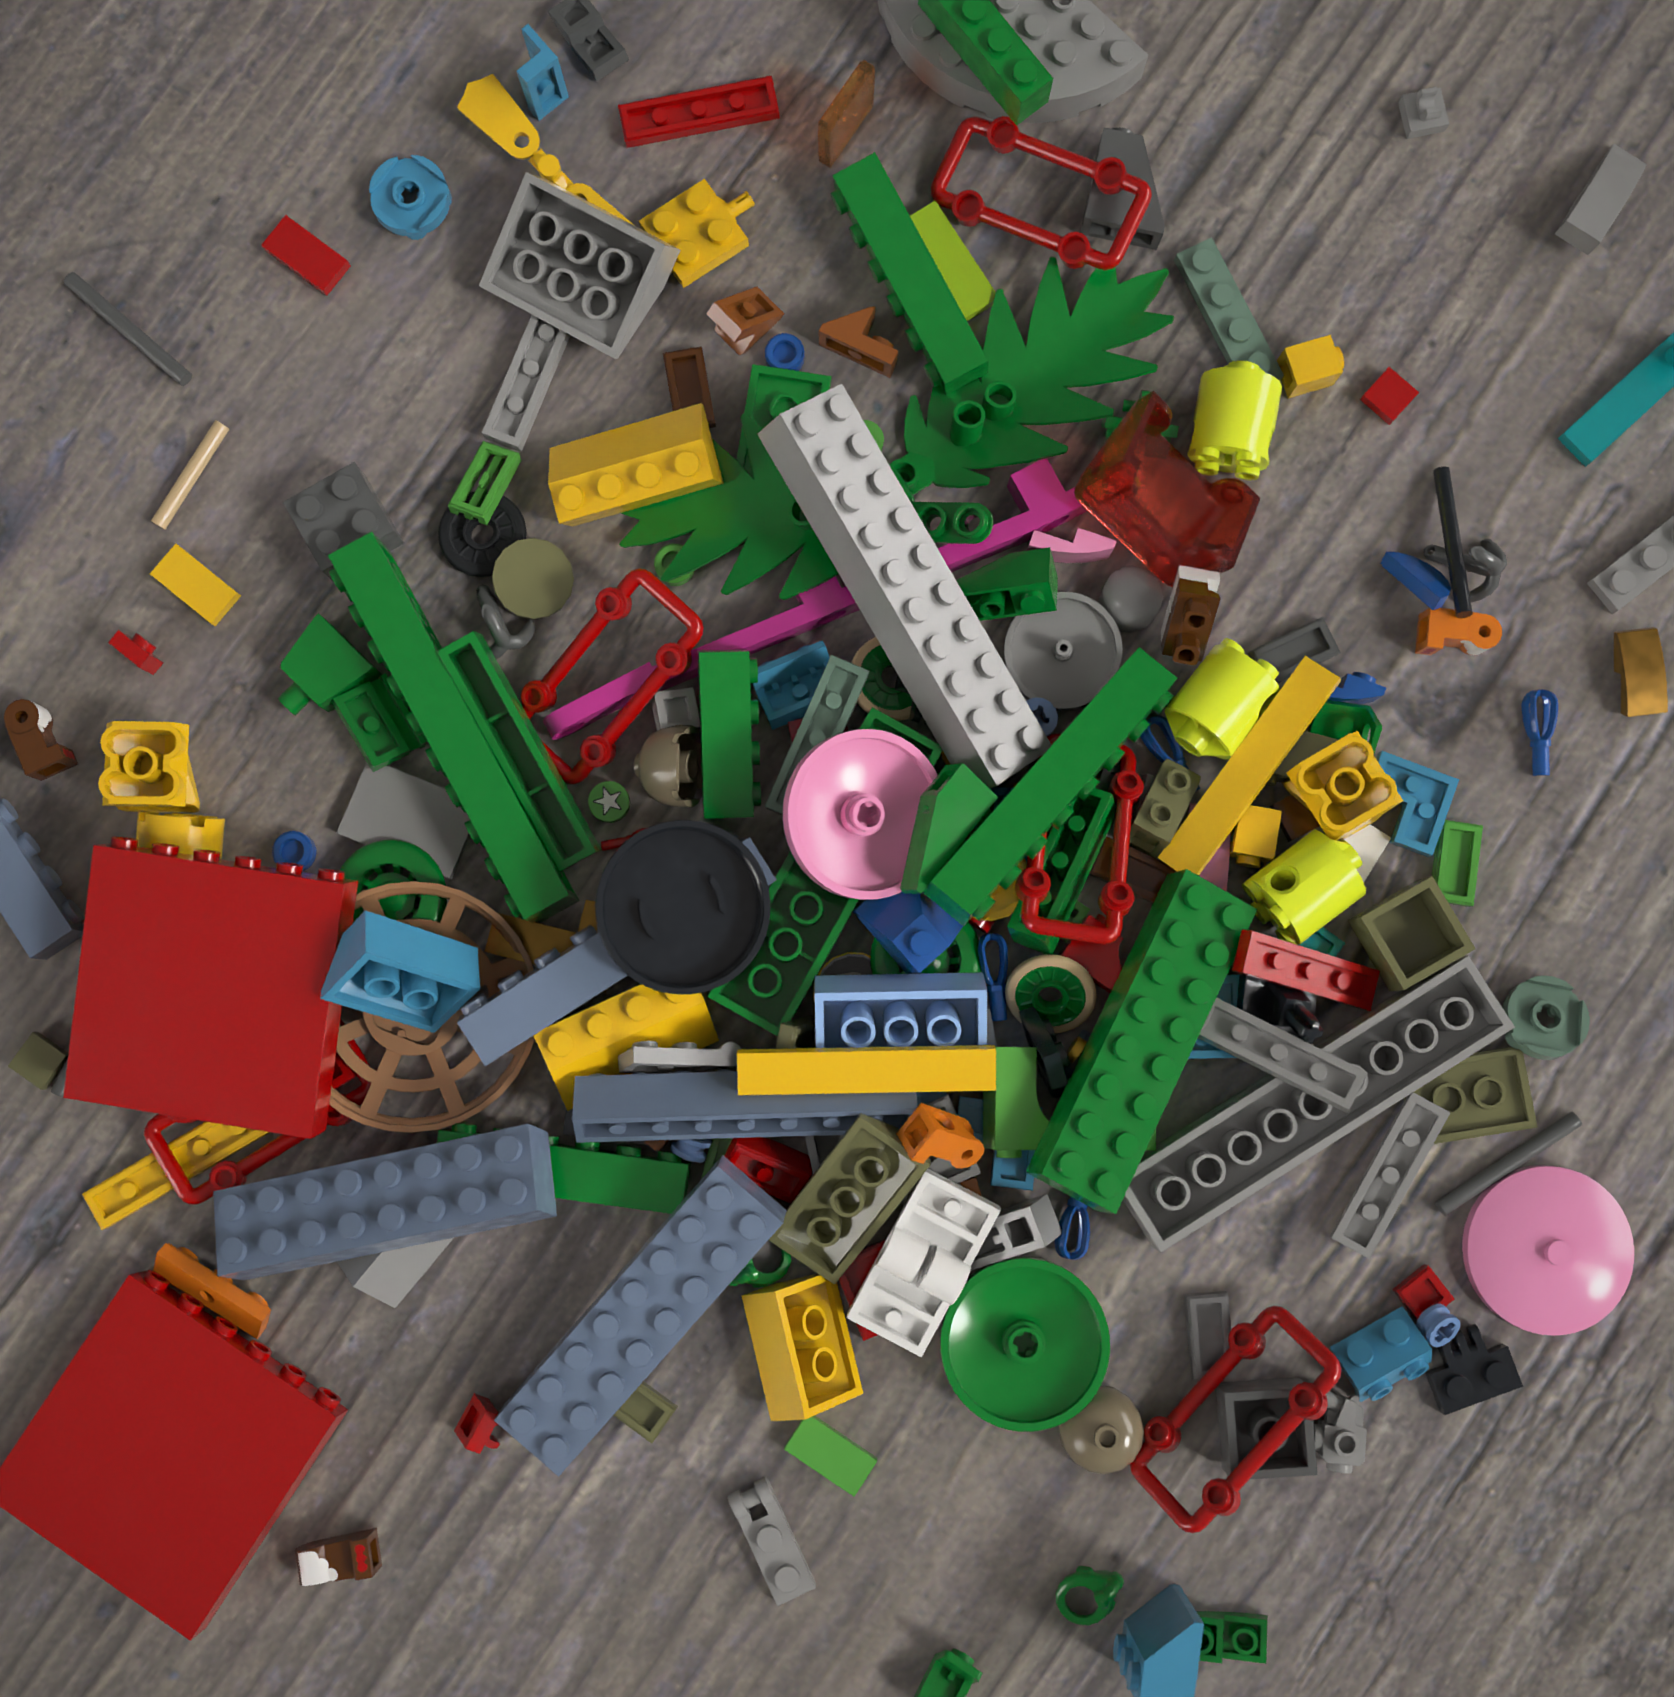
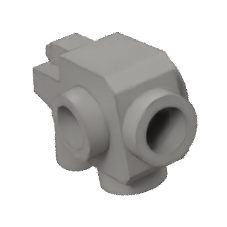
M1329 1391L1326 1395L1328 1406L1325 1420H1318V1425L1313 1424L1315 1451L1327 1462V1470L1349 1474L1352 1473L1353 1466H1360L1365 1462L1367 1429L1363 1427L1364 1408L1359 1405L1360 1397L1355 1394L1346 1397Z

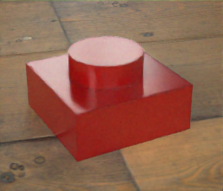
M118 630L108 642L136 666L152 675L163 664L160 659L152 654L157 647L137 632L133 637H130Z

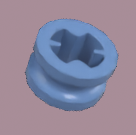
M678 1140L672 1142L670 1150L685 1160L701 1163L707 1157L704 1149L711 1146L712 1140Z
M1435 1304L1427 1308L1420 1315L1416 1326L1433 1347H1441L1449 1343L1456 1336L1460 1328V1321L1455 1315L1450 1314V1311L1443 1304Z

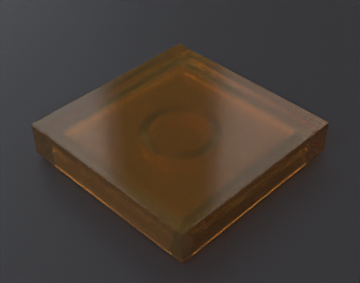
M865 60L860 61L818 122L819 162L829 168L833 166L874 106L875 67Z

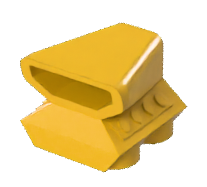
M111 721L107 723L106 730L102 734L100 741L101 749L105 753L104 771L98 781L99 790L103 795L102 806H116L119 810L128 812H199L200 800L188 754L189 725L176 722Z
M1358 731L1346 735L1298 763L1286 772L1289 778L1282 782L1285 789L1312 812L1326 836L1332 840H1344L1403 802V799L1397 792L1395 781L1384 772L1374 757L1371 744L1363 739Z

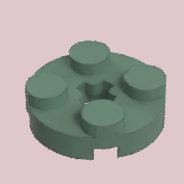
M1535 976L1513 987L1504 1000L1502 1008L1515 1026V1028L1505 1033V1039L1511 1047L1520 1049L1530 1057L1541 1060L1557 1059L1572 1052L1585 1040L1590 1025L1588 1008L1583 1000H1578L1577 996L1571 991L1574 988L1566 981L1553 976ZM1542 1008L1547 1009V1015L1554 1018V1023L1546 1027L1540 1024L1536 1014L1541 1012Z

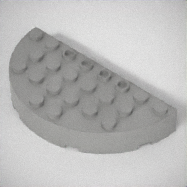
M877 0L882 20L884 19L896 51L922 82L937 94L959 107L964 108L966 105L972 109L985 112V117L992 119L1008 116L919 7L918 0ZM990 0L1054 78L1048 103L1021 123L1054 122L1076 117L1081 111L1097 105L1102 107L1128 91L1142 78L1149 55L1090 0Z

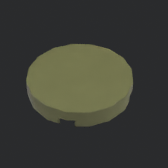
M528 538L517 540L502 551L495 561L492 582L495 594L506 610L520 618L537 620L549 617L563 608L571 596L574 577L571 563L561 549L549 541Z

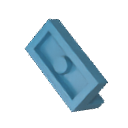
M526 24L521 30L530 60L516 72L528 108L537 120L540 121L565 101L569 95L558 57L531 26Z

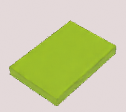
M933 201L910 215L966 320L969 321L992 307L996 294L995 290L937 202Z

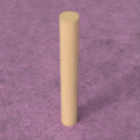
M216 420L214 421L151 519L152 523L164 530L167 528L228 433V427Z

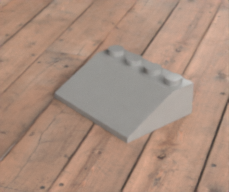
M526 172L479 286L610 357L618 359L665 287L681 250L560 186Z

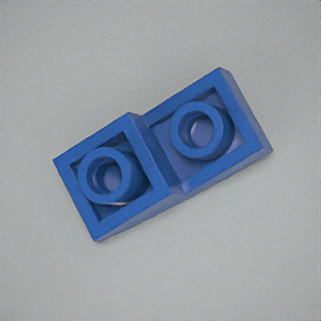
M1353 672L1351 675L1348 673L1340 678L1341 682L1328 700L1360 705L1371 703L1385 694L1386 687L1376 684V679L1368 674Z

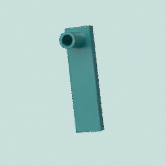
M1674 332L1558 437L1559 441L1585 467L1674 387Z

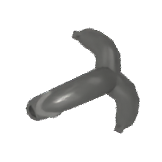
M1484 539L1480 542L1481 546L1470 548L1468 551L1469 555L1463 553L1466 571L1486 576L1485 581L1480 586L1469 592L1471 602L1482 600L1491 595L1499 586L1501 573L1507 566L1505 553L1491 539ZM1431 544L1424 549V556L1427 560L1448 565L1444 547Z
M486 585L478 586L476 590L477 599L482 609V617L485 619L495 641L492 646H489L495 658H500L507 650L520 649L527 645L535 632L534 620L529 619L518 634L510 635L490 588Z

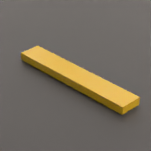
M1304 656L1177 830L1170 844L1158 856L1159 860L1176 872L1188 869L1196 875H1200L1341 682L1340 677L1307 656Z
M995 1045L739 1049L737 1050L738 1095L996 1091Z
M205 1121L169 1142L168 1146L187 1178L191 1180L271 1132ZM153 1153L82 1193L101 1230H104L174 1189Z

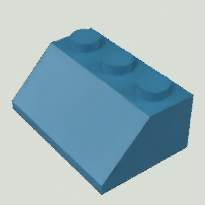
M365 910L341 937L321 990V999L435 1033L480 990L478 948Z
M1169 1585L1126 1618L1122 1634H1116L1113 1648L1114 1661H1118L1120 1674L1124 1675L1127 1690H1131L1133 1697H1195L1204 1623L1180 1585Z

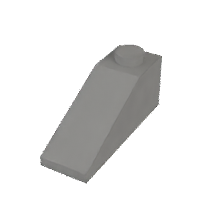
M1045 1194L1001 1209L971 1265V1270L1046 1247L1060 1236L1062 1230L1048 1195Z

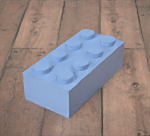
M983 972L815 976L816 1048L987 1045V987Z

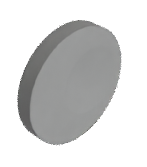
M1057 592V611L1014 617L1005 638V665L1022 695L1027 699L1044 698L1051 702L1056 710L1081 708L1088 705L1119 670L1122 660L1120 631L1110 613L1097 601L1078 593Z

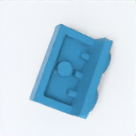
M824 641L802 646L795 652L773 661L764 662L758 667V683L752 684L772 730L786 725L790 721L804 717L830 659Z
M1403 1306L1330 1347V1351L1340 1361L1341 1369L1353 1385L1355 1395L1360 1397L1359 1402L1369 1397L1372 1401L1381 1399L1392 1391V1384L1405 1377L1408 1380L1418 1378L1429 1369L1430 1366L1428 1364L1432 1362V1348Z

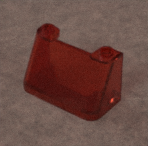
M1152 391L1133 404L1080 475L1074 494L1077 501L1167 586L1173 587L1179 565L1220 572V574L1234 568L1261 498L1247 484L1237 478H1223L1210 483L1161 435V433L1169 428L1173 417L1172 411Z

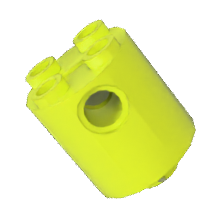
M1232 361L1224 367L1212 368L1203 373L1200 379L1193 419L1194 432L1187 454L1189 459L1195 463V472L1207 476L1217 475L1219 471L1235 473V477L1242 480H1257L1259 478L1260 471L1265 470L1270 461L1268 449L1276 426L1282 385L1278 379L1264 372L1257 364L1248 361Z
M1224 638L1219 645H1215L1165 708L1164 713L1176 742L1194 756H1215L1223 760H1229L1280 691L1279 685L1275 681V678L1279 675L1277 669L1263 659H1258L1257 662L1244 654L1243 648L1237 642Z
M1316 829L1309 832L1242 884L1246 894L1254 901L1250 905L1257 909L1255 916L1263 924L1270 921L1276 927L1275 933L1280 940L1296 945L1304 942L1366 894V887L1357 871L1362 866V860L1355 849L1345 840H1332Z

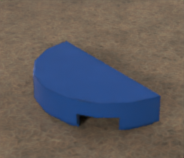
M1386 552L1380 563L1382 567L1432 610L1441 608L1451 591V586L1447 578L1429 563L1400 552Z

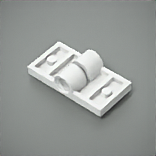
M927 1169L914 1186L849 1308L846 1318L922 1357L947 1309L959 1297L968 1279L971 1265L1001 1211L1000 1206Z

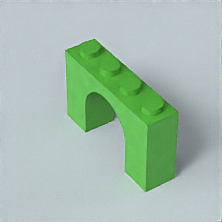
M996 1047V1091H983V1146L987 1149L996 1150V1157L1022 1158V1150H1036L1049 1123L1043 1115L1037 1100L1036 1047ZM1156 1129L1146 1150H1156Z

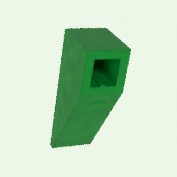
M1050 547L1009 553L956 580L979 621L1057 611L1058 575Z
M964 763L946 765L920 796L900 887L904 894L926 893L931 880L966 842L965 838L973 828H979L992 813L990 807L997 800L998 796Z

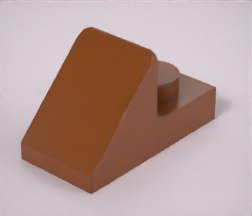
M757 286L715 301L707 312V315L716 323V333L738 355L746 353L785 314Z
M875 306L859 310L821 325L819 329V346L891 378L897 366L898 350L894 349L893 344L880 336L870 338L867 336L875 321Z

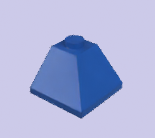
M900 892L887 898L865 900L853 911L906 974H919L951 945L963 927L923 892L921 894H904Z

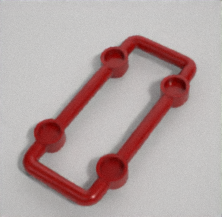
M972 116L962 121L954 134L930 187L933 200L940 206L952 210L958 222L963 226L971 227L976 226L980 222L1057 252L1063 264L1072 269L1082 268L1086 264L1101 270H1109L1118 266L1124 258L1152 197L1149 184L1139 177L1128 174L1124 163L1120 159L1107 157L1097 162L1021 133L1018 125L1016 126L1008 116H1001L993 121ZM976 133L987 137L992 148L998 153L1006 154L1018 149L1091 177L1095 180L1098 189L1104 194L1113 195L1122 190L1135 194L1136 196L1109 252L1103 253L1091 248L1088 238L1083 233L1070 232L1065 236H1060L989 208L985 205L981 195L974 190H964L958 195L947 191L946 188L972 134Z
M634 569L622 579L617 587H608L600 591L595 601L597 612L542 679L528 682L521 690L522 707L529 719L535 713L545 712L553 708L557 701L555 688L611 620H621L630 613L632 608L630 596L639 585L645 588L687 627V631L678 642L664 644L658 649L655 659L657 667L602 734L588 736L583 740L580 745L581 759L573 768L542 741L563 781L567 784L580 783L589 775L594 767H602L613 761L616 755L615 742L670 676L681 675L690 668L692 663L691 650L703 635L704 626L700 617L654 574L646 569Z
M1051 734L1047 736L1051 745L1059 738L1061 734ZM1122 745L1120 747L1125 754L1120 759L1119 772L1113 776L1108 788V792L1113 794L1116 813L1110 880L1102 888L1098 897V906L1106 915L1105 927L1038 916L1039 903L1045 900L1051 886L1050 878L1043 870L1044 846L1033 860L1027 857L1026 869L1020 873L1015 883V893L1022 901V922L1031 932L1096 944H1110L1120 936L1123 916L1130 911L1135 899L1132 888L1126 883L1132 808L1139 801L1144 789L1143 781L1136 773V756L1128 746ZM1041 755L1038 759H1036V760L1032 763L1030 769L1035 765V763H1036L1043 755Z
M340 1018V1025L343 1026L345 1023ZM354 1039L348 1041L349 1046L357 1056L370 1066ZM355 1072L361 1082V1086L348 1094L342 1095L360 1106L363 1104L371 1082L363 1079ZM329 1105L327 1126H344L352 1120ZM157 1114L147 1122L144 1128L145 1141L177 1196L183 1202L190 1205H198L214 1196L213 1191L245 1185L247 1175L307 1139L282 1134L238 1162L222 1161L217 1163L211 1169L209 1180L193 1188L162 1136L161 1131L175 1122L188 1124L197 1120Z
M1267 1307L1251 1324L1243 1322L1235 1325L1229 1332V1348L1167 1417H1153L1144 1427L1145 1441L1142 1443V1447L1134 1461L1130 1463L1131 1473L1178 1527L1185 1532H1200L1217 1515L1229 1516L1235 1513L1241 1501L1240 1489L1304 1419H1319L1327 1410L1328 1400L1326 1395L1341 1377L1340 1361L1298 1319L1283 1307ZM1277 1323L1324 1370L1313 1383L1302 1382L1292 1388L1289 1393L1290 1408L1226 1479L1215 1478L1205 1484L1202 1491L1203 1504L1191 1515L1147 1468V1464L1158 1452L1170 1453L1179 1446L1181 1441L1180 1428L1242 1359H1256L1264 1352L1266 1346L1264 1335Z

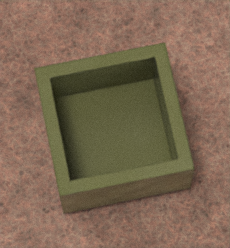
M1433 876L1416 880L1347 920L1375 968L1380 971L1379 975L1389 991L1406 990L1476 949Z

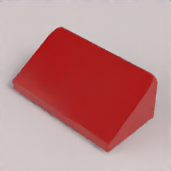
M766 1137L732 1138L725 1157L768 1195L790 1204L812 1175L809 1155Z

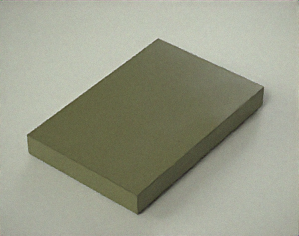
M1505 1047L1476 1052L1414 1091L1417 1095L1451 1112L1434 1144L1538 1127L1524 1055L1520 1049Z

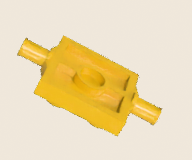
M704 178L639 220V224L643 231L681 250L671 273L674 274L682 287L685 288L749 246L748 238L737 224L736 217L749 208L754 207L755 204L747 191L726 203L715 194Z

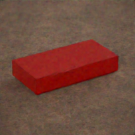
M287 215L282 218L261 244L267 253L326 296H328L351 267L347 259Z

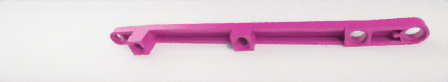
M1041 459L1010 475L1007 488L1022 514L993 525L989 536L980 543L947 544L938 548L950 571H957L1030 541L1034 530L1046 533L1129 490L1143 479V475L1134 459H1130L1065 492L1048 459ZM833 577L815 588L796 595L800 603L799 606L691 650L692 663L690 668L681 675L670 676L657 692L698 677V650L747 649L749 650V655L860 609L846 586L841 588L837 578ZM650 662L547 715L543 719V723L551 739L557 740L571 735L623 708L657 665L651 666Z

